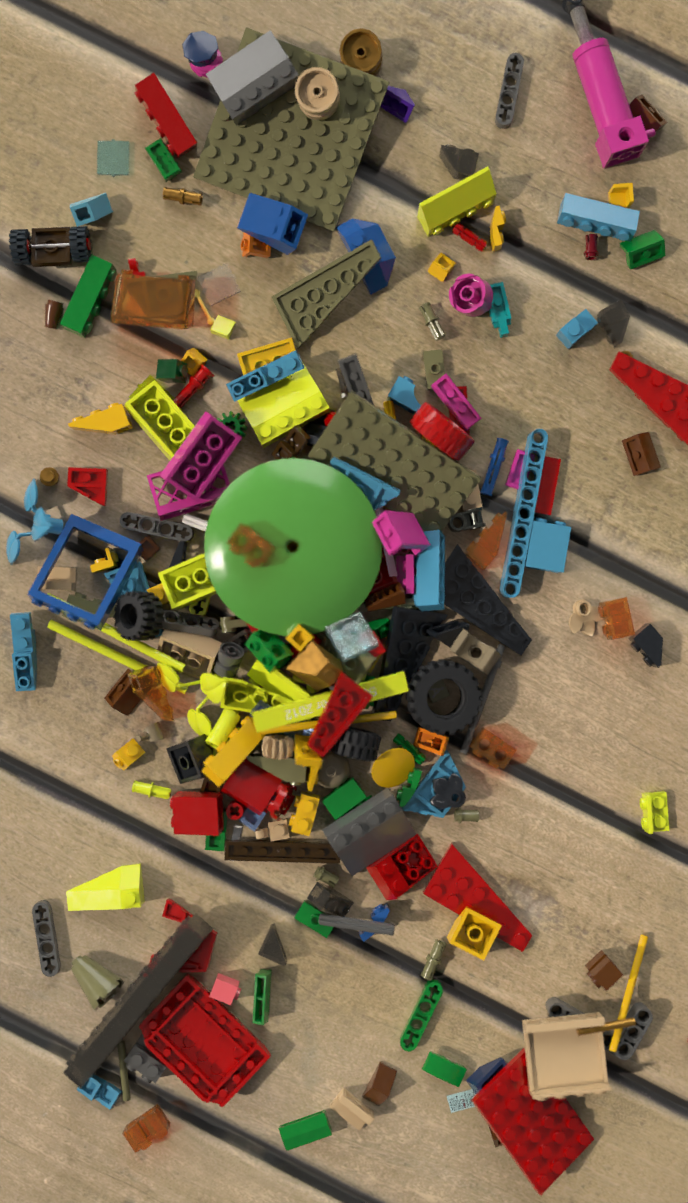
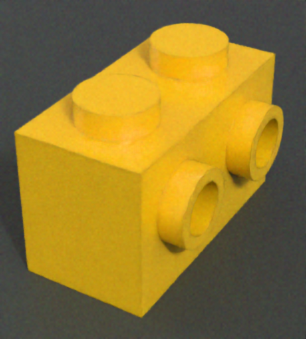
M302 791L301 796H296L294 807H297L296 814H291L289 825L292 826L291 832L310 837L320 795Z

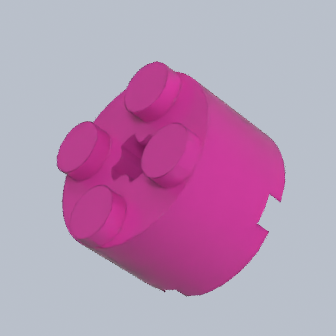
M463 274L455 280L456 282L449 290V300L457 311L470 317H477L491 309L493 291L487 281L474 274Z

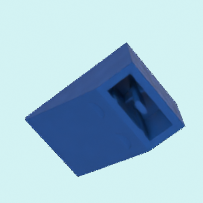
M249 193L237 229L288 255L297 248L308 214L292 205Z

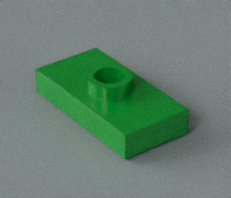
M161 138L145 147L148 155L166 182L182 173L179 165Z
M305 900L294 916V919L325 938L329 936L333 929L331 926L319 924L320 914L326 913Z

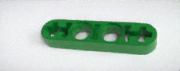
M436 979L429 980L426 983L400 1036V1045L407 1052L413 1051L417 1047L442 996V985ZM437 985L438 992L434 991L432 999L429 998L431 994L430 987ZM423 1002L430 1003L431 1008L428 1011L420 1009V1005ZM415 1019H419L423 1023L418 1029L413 1028L411 1025ZM410 1031H411V1032L413 1033V1035H412V1042H413V1043H409L408 1045H406L404 1039H406V1040L409 1039V1037H410V1035H411V1033H410Z

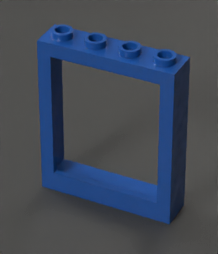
M71 514L27 593L31 603L38 607L44 605L54 614L59 615L62 613L67 615L66 618L75 623L77 621L83 622L84 626L91 630H95V628L102 630L143 552L142 545ZM74 529L128 552L95 615L41 592Z

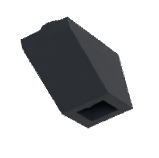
M645 623L628 639L632 642L630 643L631 647L636 652H641L644 656L643 661L649 667L659 668L662 661L663 637L651 623Z

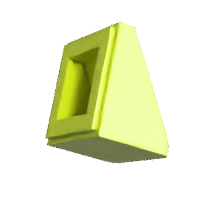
M218 315L210 331L212 334L229 340L236 322Z

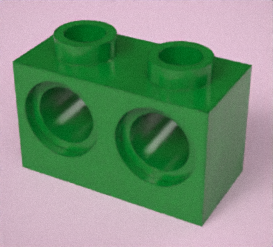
M260 629L253 632L245 644L269 673L284 667L293 655L292 651L277 634L268 633Z

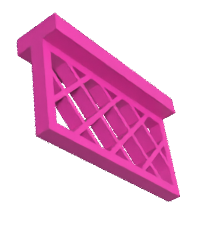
M224 464L207 486L206 492L202 493L197 501L189 496L185 499L176 497L179 492L177 488L173 495L164 491L168 484L167 481L164 482L161 489L154 486L153 479H164L160 475L162 471L146 475L160 521L214 506L222 493L230 485ZM217 477L225 481L226 487L217 488L213 486ZM161 494L171 498L168 504L160 506L158 500Z

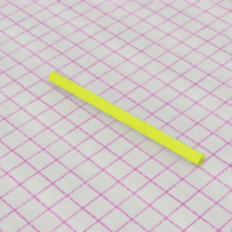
M47 593L48 595H50V596H52V597H55V598H57V599H59V600H61V601H64V600H62V599H60V598H58V597H56V596H54V595H52V594H50V593ZM105 623L102 630H100L180 673L183 672L186 664L142 641L123 639L121 634H118L117 628L108 623Z
M52 619L48 623L47 628L160 682L157 670ZM189 686L177 687V691L186 694Z

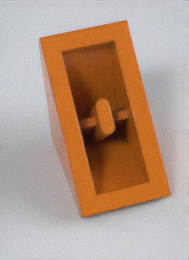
M418 727L413 745L444 756L449 737L445 734L431 733L425 728Z

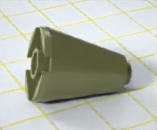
M80 955L72 962L73 967L71 970L95 1011H97L98 1007H103L116 994L115 989L117 986L121 989L124 984L120 977L86 955L83 957Z

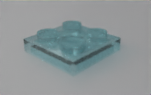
M361 612L325 627V631L343 663L379 646L376 637Z

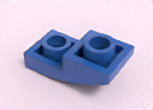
M386 903L385 905L380 904L376 906L371 913L372 920L384 923L390 912L389 905ZM359 931V936L363 942L374 934Z

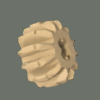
M282 734L268 735L263 738V756L274 760L288 759L293 756V738Z

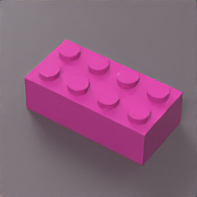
M205 411L160 475L167 482L197 501L242 437Z

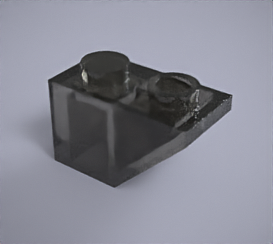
M448 144L441 145L439 157L454 179L463 180L475 173L479 153L472 149H458L454 145Z
M622 300L602 309L597 314L598 324L601 328H604L607 333V341L610 345L613 344L614 348L623 342L630 315Z
M320 882L315 884L307 897L320 911L343 917L349 913L354 903L332 887Z

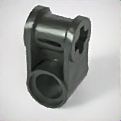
M482 507L453 515L448 523V528L452 532H461L485 527L486 523L483 522L481 514ZM454 518L461 520L462 525L460 528H456L453 525Z

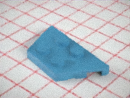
M334 456L332 457V468L340 471L360 488L374 511L383 507L388 501L400 494L401 490Z
M445 750L444 756L438 758L422 779L408 803L401 807L403 811H412L443 818L449 811L451 806L440 809L430 802V799L436 795L432 785L433 779L443 778L448 780L452 773L457 774L461 778L448 750ZM463 782L462 791H464L465 788H466L464 782ZM457 794L453 795V801L459 798Z

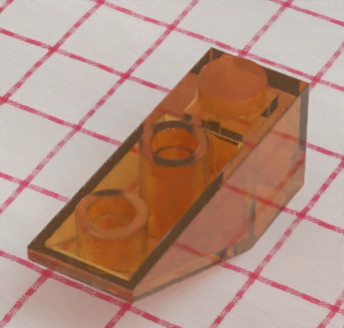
M506 511L502 514L498 512L491 520L493 522L490 528L485 527L480 532L479 536L481 538L477 543L473 541L466 548L468 551L466 556L481 570H485L498 554L507 517Z
M146 666L129 673L128 677L133 692L162 720L173 721V709L168 703L167 691L162 685L161 673L157 667Z

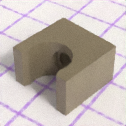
M464 629L450 648L457 656L489 675L501 656L496 649L484 644ZM480 649L482 651L481 656L473 658V652Z

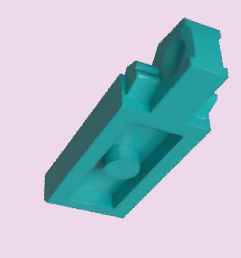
M500 282L490 285L493 291V301L489 313L494 329L498 328L500 338H503L509 334L508 326L511 325V313L504 283Z

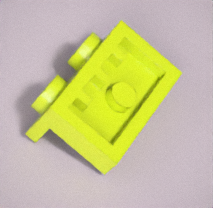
M667 792L642 793V798L639 801L640 808L643 810V817L641 818L642 829L648 834L669 831Z

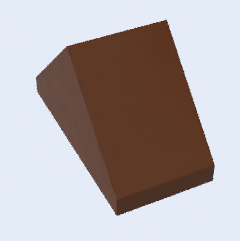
M379 1062L362 1097L380 1106L390 1095L397 1070Z

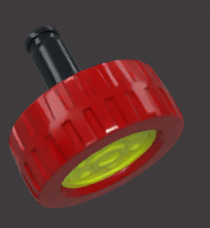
M428 402L423 403L410 420V424L422 434L423 439L456 461L461 460L475 442L467 432Z

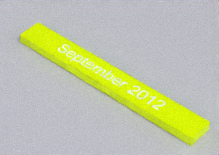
M403 671L358 683L372 694L373 698L369 702L409 691ZM332 691L251 712L256 732L320 716Z

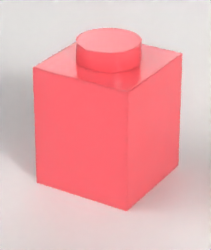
M218 973L209 997L231 1005L233 999L237 1000L241 989L238 988L240 981Z

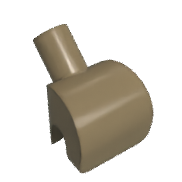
M159 721L146 727L143 733L136 735L138 742L144 740L153 742L164 739Z

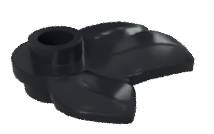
M452 773L448 780L443 778L433 779L432 785L436 795L430 799L432 805L440 809H445L449 806L459 808L464 805L466 795L462 791V779L457 774ZM454 794L459 796L457 802L453 801L452 797Z

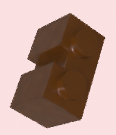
M602 950L585 965L588 969L586 974L591 978V981L598 988L602 986L606 991L623 976L618 967Z

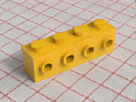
M249 715L241 721L242 727L239 730L235 728L229 734L230 740L227 743L223 741L217 747L218 753L215 756L211 754L204 762L206 766L202 772L218 787L265 737L261 732H256L254 720Z

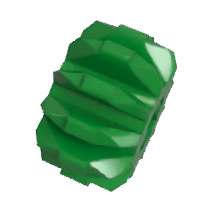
M230 411L229 417L222 413L224 419L217 418L225 426H232L234 424L235 430L232 431L242 437L246 436L242 431L247 430L248 427L243 425L246 420L245 418L240 419V413L234 416L233 412Z

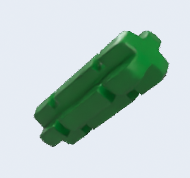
M398 733L394 737L393 742L397 746L400 745V748L408 750L413 755L414 760L418 764H422L426 756L421 752L419 753L415 746L408 740H404L405 738Z

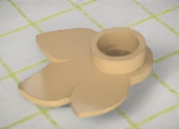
M578 600L574 603L573 614L569 618L570 630L572 633L580 630L587 636H593L595 622L603 620V615L598 607L591 606L586 600Z

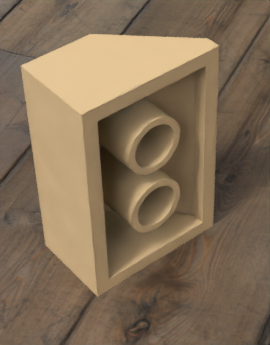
M164 629L160 636L157 650L186 664L183 673L200 679L202 674L212 673L222 642L205 635Z

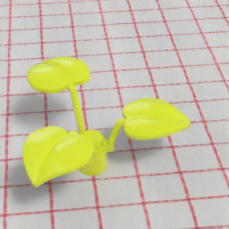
M158 662L157 674L159 681L169 692L177 691V687L183 688L201 684V690L207 696L196 708V711L194 709L188 710L187 719L191 728L198 735L205 734L207 738L212 731V726L208 717L200 712V709L208 699L215 704L223 700L227 679H222L217 674L204 673L200 676V680L180 684L178 674L168 665Z

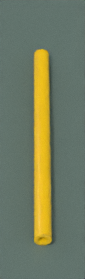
M640 936L617 1020L626 1019L648 941L647 936ZM623 1028L614 1029L609 1050L617 1053Z

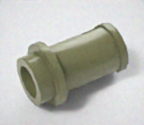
M458 808V810L454 811V820L458 821V823H462V821L478 822L479 811L478 809L462 810Z
M318 866L313 875L316 881L320 880L332 888L336 886L335 884L339 880V876L325 870V867L321 868Z

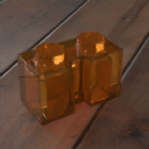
M627 597L599 602L598 613L601 618H604L605 625L602 626V631L607 640L635 635Z
M157 1104L127 1124L122 1134L135 1153L141 1149L144 1151L151 1146L153 1139L156 1140L158 1138L160 1140L168 1134L170 1121Z

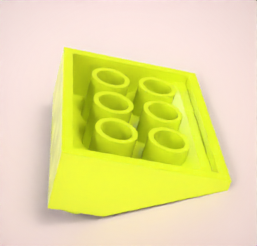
M306 367L238 400L263 448L287 436L293 426L299 425L302 428L309 422L330 412L326 400Z

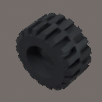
M131 591L122 594L116 602L117 606L114 608L115 615H113V619H115L114 625L117 627L118 634H121V637L128 641L152 640L155 636H158L159 630L163 628L162 623L165 619L163 617V604L159 601V597L155 596L152 592Z
M349 726L330 750L337 755L368 762L376 761L382 737L377 733Z

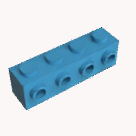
M565 193L560 204L557 224L597 233L602 236L618 238L622 241H631L637 231L640 211Z
M440 530L423 531L430 546L417 555L414 560L415 567L417 568V575L414 577V584L416 586L414 603L421 611L444 610L445 535Z

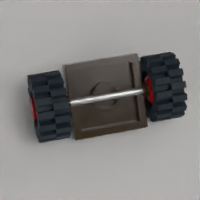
M87 226L32 228V237L28 229L10 230L9 233L10 255L15 266L72 265V259L75 263L88 262L92 254L91 236Z

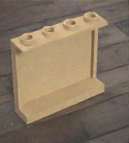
M599 1012L522 1020L529 1093L533 1099L544 1101L547 1100V1097L563 1099L567 1095L581 1097L585 1096L586 1093L605 1094L606 1091H612L607 1078L603 1032L578 1036L576 1028L604 1026V1017Z

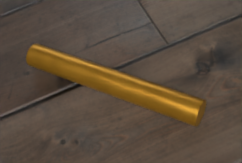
M632 1017L605 1022L604 1026L576 1028L578 1036L635 1026L636 1023Z

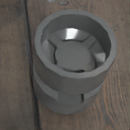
M224 642L220 645L213 668L217 675L226 678H233L237 675L244 656V650L239 644Z

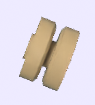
M312 67L298 77L295 85V95L301 111L313 120H324L331 117L337 111L340 103V92L335 77L328 70L321 67Z

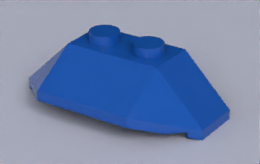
M352 218L337 226L336 230L348 253L371 239L374 241L382 258L362 280L370 295L387 287L396 257L379 224Z

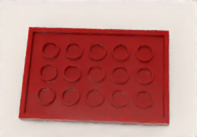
M525 1047L471 1099L539 1195H542L594 1141V1137L566 1098L547 1097V1100L544 1101L532 1098L529 1093Z

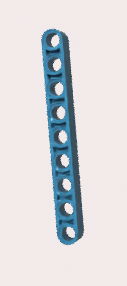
M543 429L532 431L526 441L525 455L518 484L519 488L517 490L499 588L501 595L506 598L516 597L521 589L548 442V434ZM534 434L540 435L541 443L534 441ZM531 453H535L538 456L537 462H533L530 459ZM528 471L534 474L533 481L527 479ZM525 490L531 493L529 500H526L523 496ZM521 509L527 511L528 516L526 519L520 517ZM518 528H522L524 531L522 538H519L516 534ZM515 546L519 547L521 550V553L518 557H516L513 554V548ZM511 565L517 568V573L514 576L509 572ZM508 584H511L514 588L513 593L510 595L506 592Z

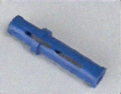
M497 438L493 454H490L489 458H491L482 490L480 491L484 495L492 496L501 464L505 461L504 454L509 443L508 440ZM499 450H500V453H499V456H498V460H497V463H496V465H495V461H496V459H497V455H498V452H499ZM493 469H494L493 476H492L491 482H490V484H489L490 477H491L492 471H493Z

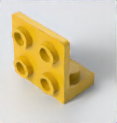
M295 734L296 765L307 766L308 791H312L313 786L318 783V769H322L323 758L308 747L307 742L310 736Z

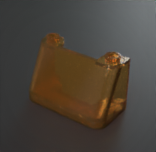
M121 269V273H117L111 323L172 329H189L193 327L195 279H190V275H178V278L140 276L133 274V270Z

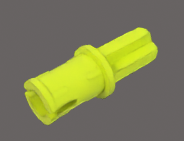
M135 780L132 786V792L148 795V798L153 796L168 800L171 795L170 788L154 785L153 782L148 784Z

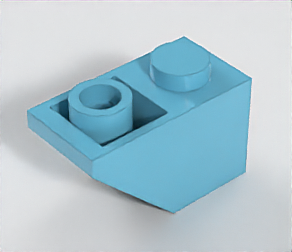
M106 193L70 204V210L77 227L96 221L113 212Z

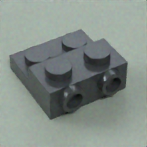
M143 1033L124 1060L127 1063V1069L132 1072L137 1070L142 1074V1079L148 1083L154 1082L156 1084L167 1068L146 1047Z

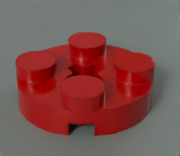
M289 782L279 785L277 789L278 795L275 800L270 802L267 811L271 812V818L280 821L281 818L279 816L281 814L286 815L295 798L292 795L293 790L297 791L295 785H290Z

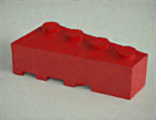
M155 73L135 84L136 92L134 94L137 100L146 108L145 112L149 119L153 120L157 125L156 130L160 137L165 138L168 142L166 146L172 156L176 155L179 159L196 148L197 141Z

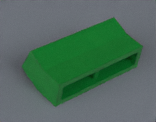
M260 969L255 974L252 1021L254 1024L265 1025L269 1020L272 969ZM262 978H264L263 993H261ZM260 1000L263 1001L262 1015H260Z
M326 1110L279 1126L286 1151L332 1136V1128Z

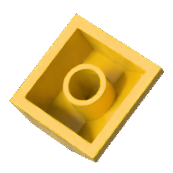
M466 907L455 920L447 935V939L450 944L484 961L501 928V924Z

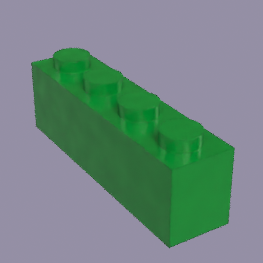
M91 254L60 322L64 329L84 338L91 332L93 319L100 313V304L108 295L110 282H113L116 277V268L112 263Z

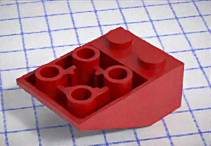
M416 834L367 866L366 869L385 899L396 900L438 865L420 836Z

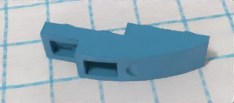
M297 350L227 383L226 386L235 402L305 367Z
M31 612L11 613L10 622L14 649L12 661L16 691L36 690L37 653Z

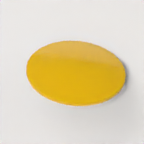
M393 748L385 751L376 759L372 766L371 774L374 782L385 788L395 787L404 783L408 779L409 772H413L415 767L414 757L408 750L403 748Z

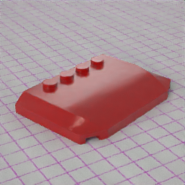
M187 973L147 1015L139 1027L142 1030L146 1047L195 1095L204 1102H213L219 1104L220 1107H224L271 1057V1054L265 1045L220 1001L209 997L210 992L195 977Z

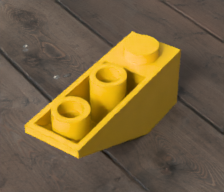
M113 403L108 406V409L103 411L101 409L94 410L89 416L84 418L79 416L72 419L73 422L68 423V426L73 430L113 435L133 428L126 408L122 403Z

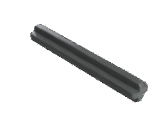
M323 913L320 914L318 920L320 925L391 936L395 932V925L390 923Z

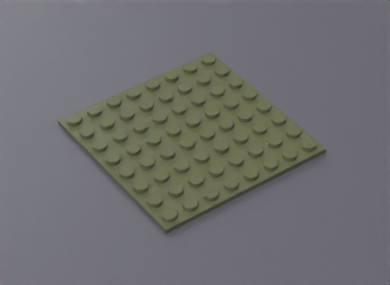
M246 27L237 52L264 34ZM277 39L299 76L312 67H321L328 70L335 77L340 92V103L337 111L331 117L324 120H313L307 117L300 109L294 87L236 126L220 99L193 177L245 198H248L249 193H253L292 205L308 214L307 222L334 232L390 82Z

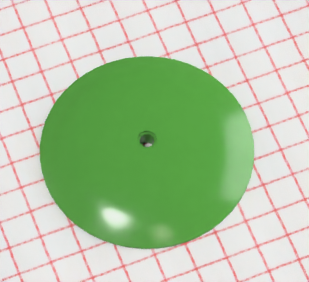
M297 458L279 459L260 464L234 480L222 493L211 512L204 542L205 561L210 580L225 605L237 617L257 629L283 636H288L299 624L310 634L327 630L355 612L366 599L375 583L382 555V541L372 523L377 518L376 514L360 488L347 476L328 465ZM290 542H296L299 546L295 553H290L287 549Z

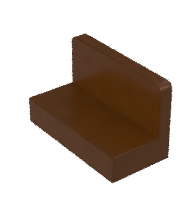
M643 95L635 97L629 104L633 117L641 116L645 131L654 129L656 132L667 124V121Z
M649 432L636 434L622 440L633 476L661 467Z
M127 669L104 699L112 708L128 716L151 686L141 680L132 670Z

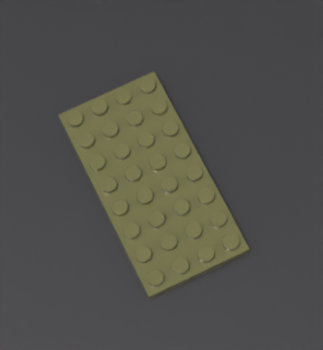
M353 391L349 393L308 454V457L314 461L332 467L331 459L334 456L401 490L397 497L388 501L384 506L391 511L413 513L423 531L440 530L442 532L450 522L451 517L456 514L481 481L479 475Z

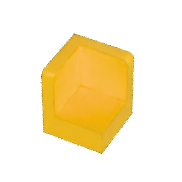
M633 183L613 184L608 192L609 204L630 208L634 203Z

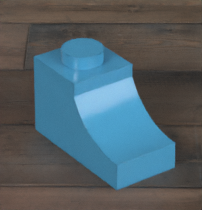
M585 309L562 327L556 336L569 349L595 327L598 322Z
M399 376L389 392L387 400L393 401L394 404L414 415L421 407L414 395L416 385L413 384L414 381L410 378Z

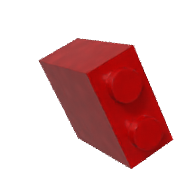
M246 757L232 772L221 792L256 814L261 815L263 811L265 813L268 812L267 808L272 796L278 795L277 789L282 779L248 761Z
M178 791L170 799V808L173 809L171 827L174 830V834L219 836L224 830L222 792Z

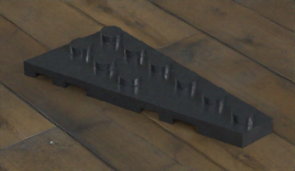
M457 544L445 562L444 605L522 656L532 639Z
M394 606L379 678L403 671L408 685L413 673L416 674L418 672V668L424 661L430 649L429 645L434 638L427 633L426 629L441 625L448 615L440 612ZM404 693L375 700L372 713L397 711Z

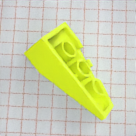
M222 677V679H227V686L220 708L251 712L260 700L271 706L292 702L290 699L246 681Z
M141 863L122 865L66 891L68 911L141 907L145 902Z

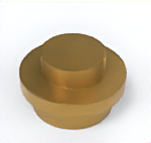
M44 468L40 473V481L45 486H54L59 481V473L54 468Z

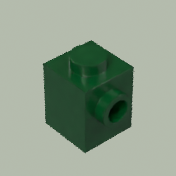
M158 359L156 379L165 383H186L188 364L178 359Z

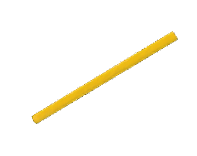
M396 711L358 715L351 724L395 719L397 715ZM318 720L291 723L262 731L261 734L314 729Z

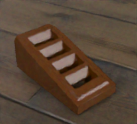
M397 582L367 596L363 602L369 612L406 603L405 592L401 583Z

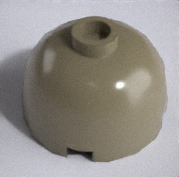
M329 750L324 757L320 756L323 758L322 769H318V784L325 788L340 787L348 779L350 765L347 757L337 755Z

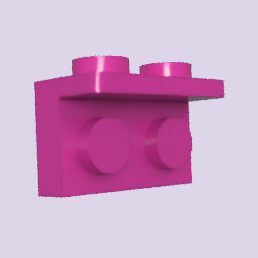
M414 554L396 557V578L401 583L405 594H416V586L414 584V577L416 575L414 560L416 556Z

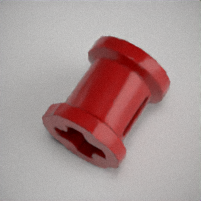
M233 800L226 808V814L230 819L237 820L242 817L245 806ZM238 806L240 808L238 812L233 813V807Z

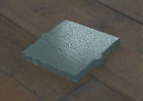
M115 139L111 141H98L97 175H111L112 177H115V175H129V141H115Z

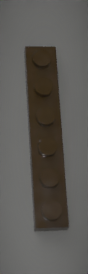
M225 840L224 860L340 864V858L330 843Z

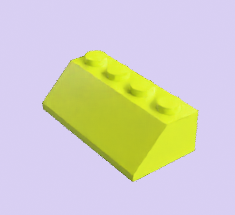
M487 166L419 203L417 218L427 236L432 234L436 236L444 230L443 228L449 225L452 227L459 223L463 217L467 216L469 218L476 214L478 209L482 207L484 209L488 208L494 203L497 193L489 167Z
M155 380L125 403L126 411L169 460L172 459L195 427Z
M205 553L158 573L172 609L179 610L217 594L207 571Z
M258 659L247 674L250 677L248 681L253 685H261L265 690L292 701L314 696L309 694L307 689L299 683L293 682L292 678L280 669L269 673Z

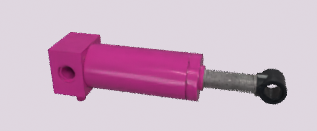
M563 0L562 8L571 15L581 45L574 51L572 57L599 134L595 145L603 169L639 158L649 142L648 138L655 136V130L645 131L641 116L633 117L606 38L594 39L584 10V1Z

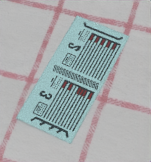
M471 1089L448 1095L447 1099L451 1113L475 1107L471 1101L476 1095L475 1092Z

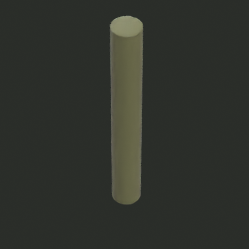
M118 1041L117 1048L123 1101H129L131 1097L128 1069L126 1067L127 1063L124 1062L126 1058L125 1041Z

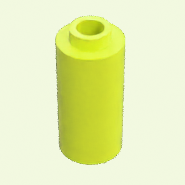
M223 709L205 741L209 746L217 749L223 741L227 743L229 734L235 729L241 718L239 711Z

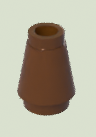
M48 299L47 304H45V327L56 329L64 311L63 303Z

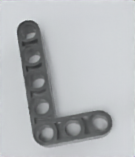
M556 997L549 998L545 1004L550 1017L585 1014ZM635 1003L628 1012L626 1019L633 1017L636 1025L623 1028L617 1053L609 1050L614 1030L603 1031V1037L610 1035L609 1039L604 1041V1049L623 1060H628L633 1056L653 1020L651 1011L644 1003ZM554 1006H560L558 1011H551ZM641 1011H645L644 1016L638 1017ZM631 1028H636L634 1033L628 1034ZM621 1045H626L624 1050H619Z

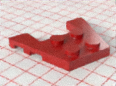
M168 898L162 917L181 923L171 959L153 954L147 973L206 972L209 968L218 933L175 901Z

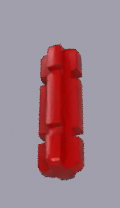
M460 223L454 226L452 232L455 235H460L461 239L471 246L475 245L476 249L480 252L485 249L487 242L484 239H479L478 235L467 228L464 229V226Z

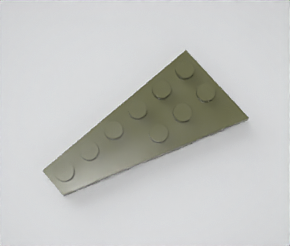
M372 239L272 296L297 349L309 339L382 258Z

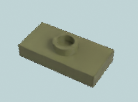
M442 349L423 351L427 390H433L431 385L445 374Z

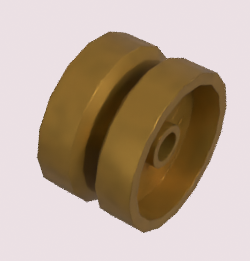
M360 28L352 30L345 35L339 50L342 64L376 76L383 62L381 43L376 34L370 30Z

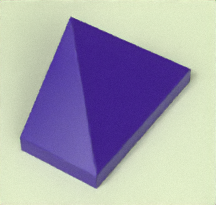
M388 86L381 108L407 123L415 107L414 102L405 89Z

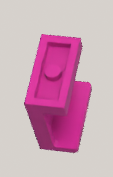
M384 511L372 521L389 555H395L402 548L411 549L414 555H419L430 546L413 513Z

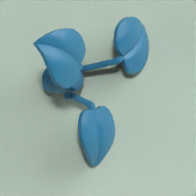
M34 478L28 485L24 495L25 510L35 512L32 531L19 534L16 531L10 533L6 543V554L10 565H13L19 555V539L21 537L32 535V539L37 541L45 534H61L63 530L62 519L51 518V515L46 514L43 508L36 509L38 490L36 479Z

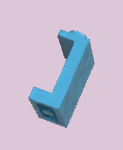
M536 518V521H533L525 568L564 573L571 527L566 526L565 522L555 521V524L547 523L546 519Z

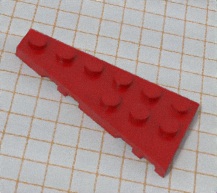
M620 351L617 352L609 370L625 386H628L635 393V396L639 400L641 399L647 405V408L667 428H670L682 442L688 445V385Z
M451 843L423 890V894L458 915L468 907L501 924L496 937L523 952L532 934Z

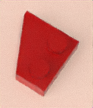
M68 467L67 486L98 504L106 506L108 470Z

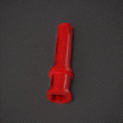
M203 364L200 366L201 369L194 376L190 377V382L173 399V402L179 409L198 390L203 389V385L211 377L215 376Z

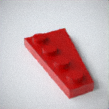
M341 672L307 742L308 747L324 757L373 698L372 694Z

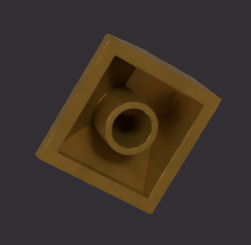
M313 640L286 667L288 671L315 691L330 687L339 678L341 672H343L341 661Z

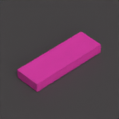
M447 373L431 385V388L465 431L482 419Z

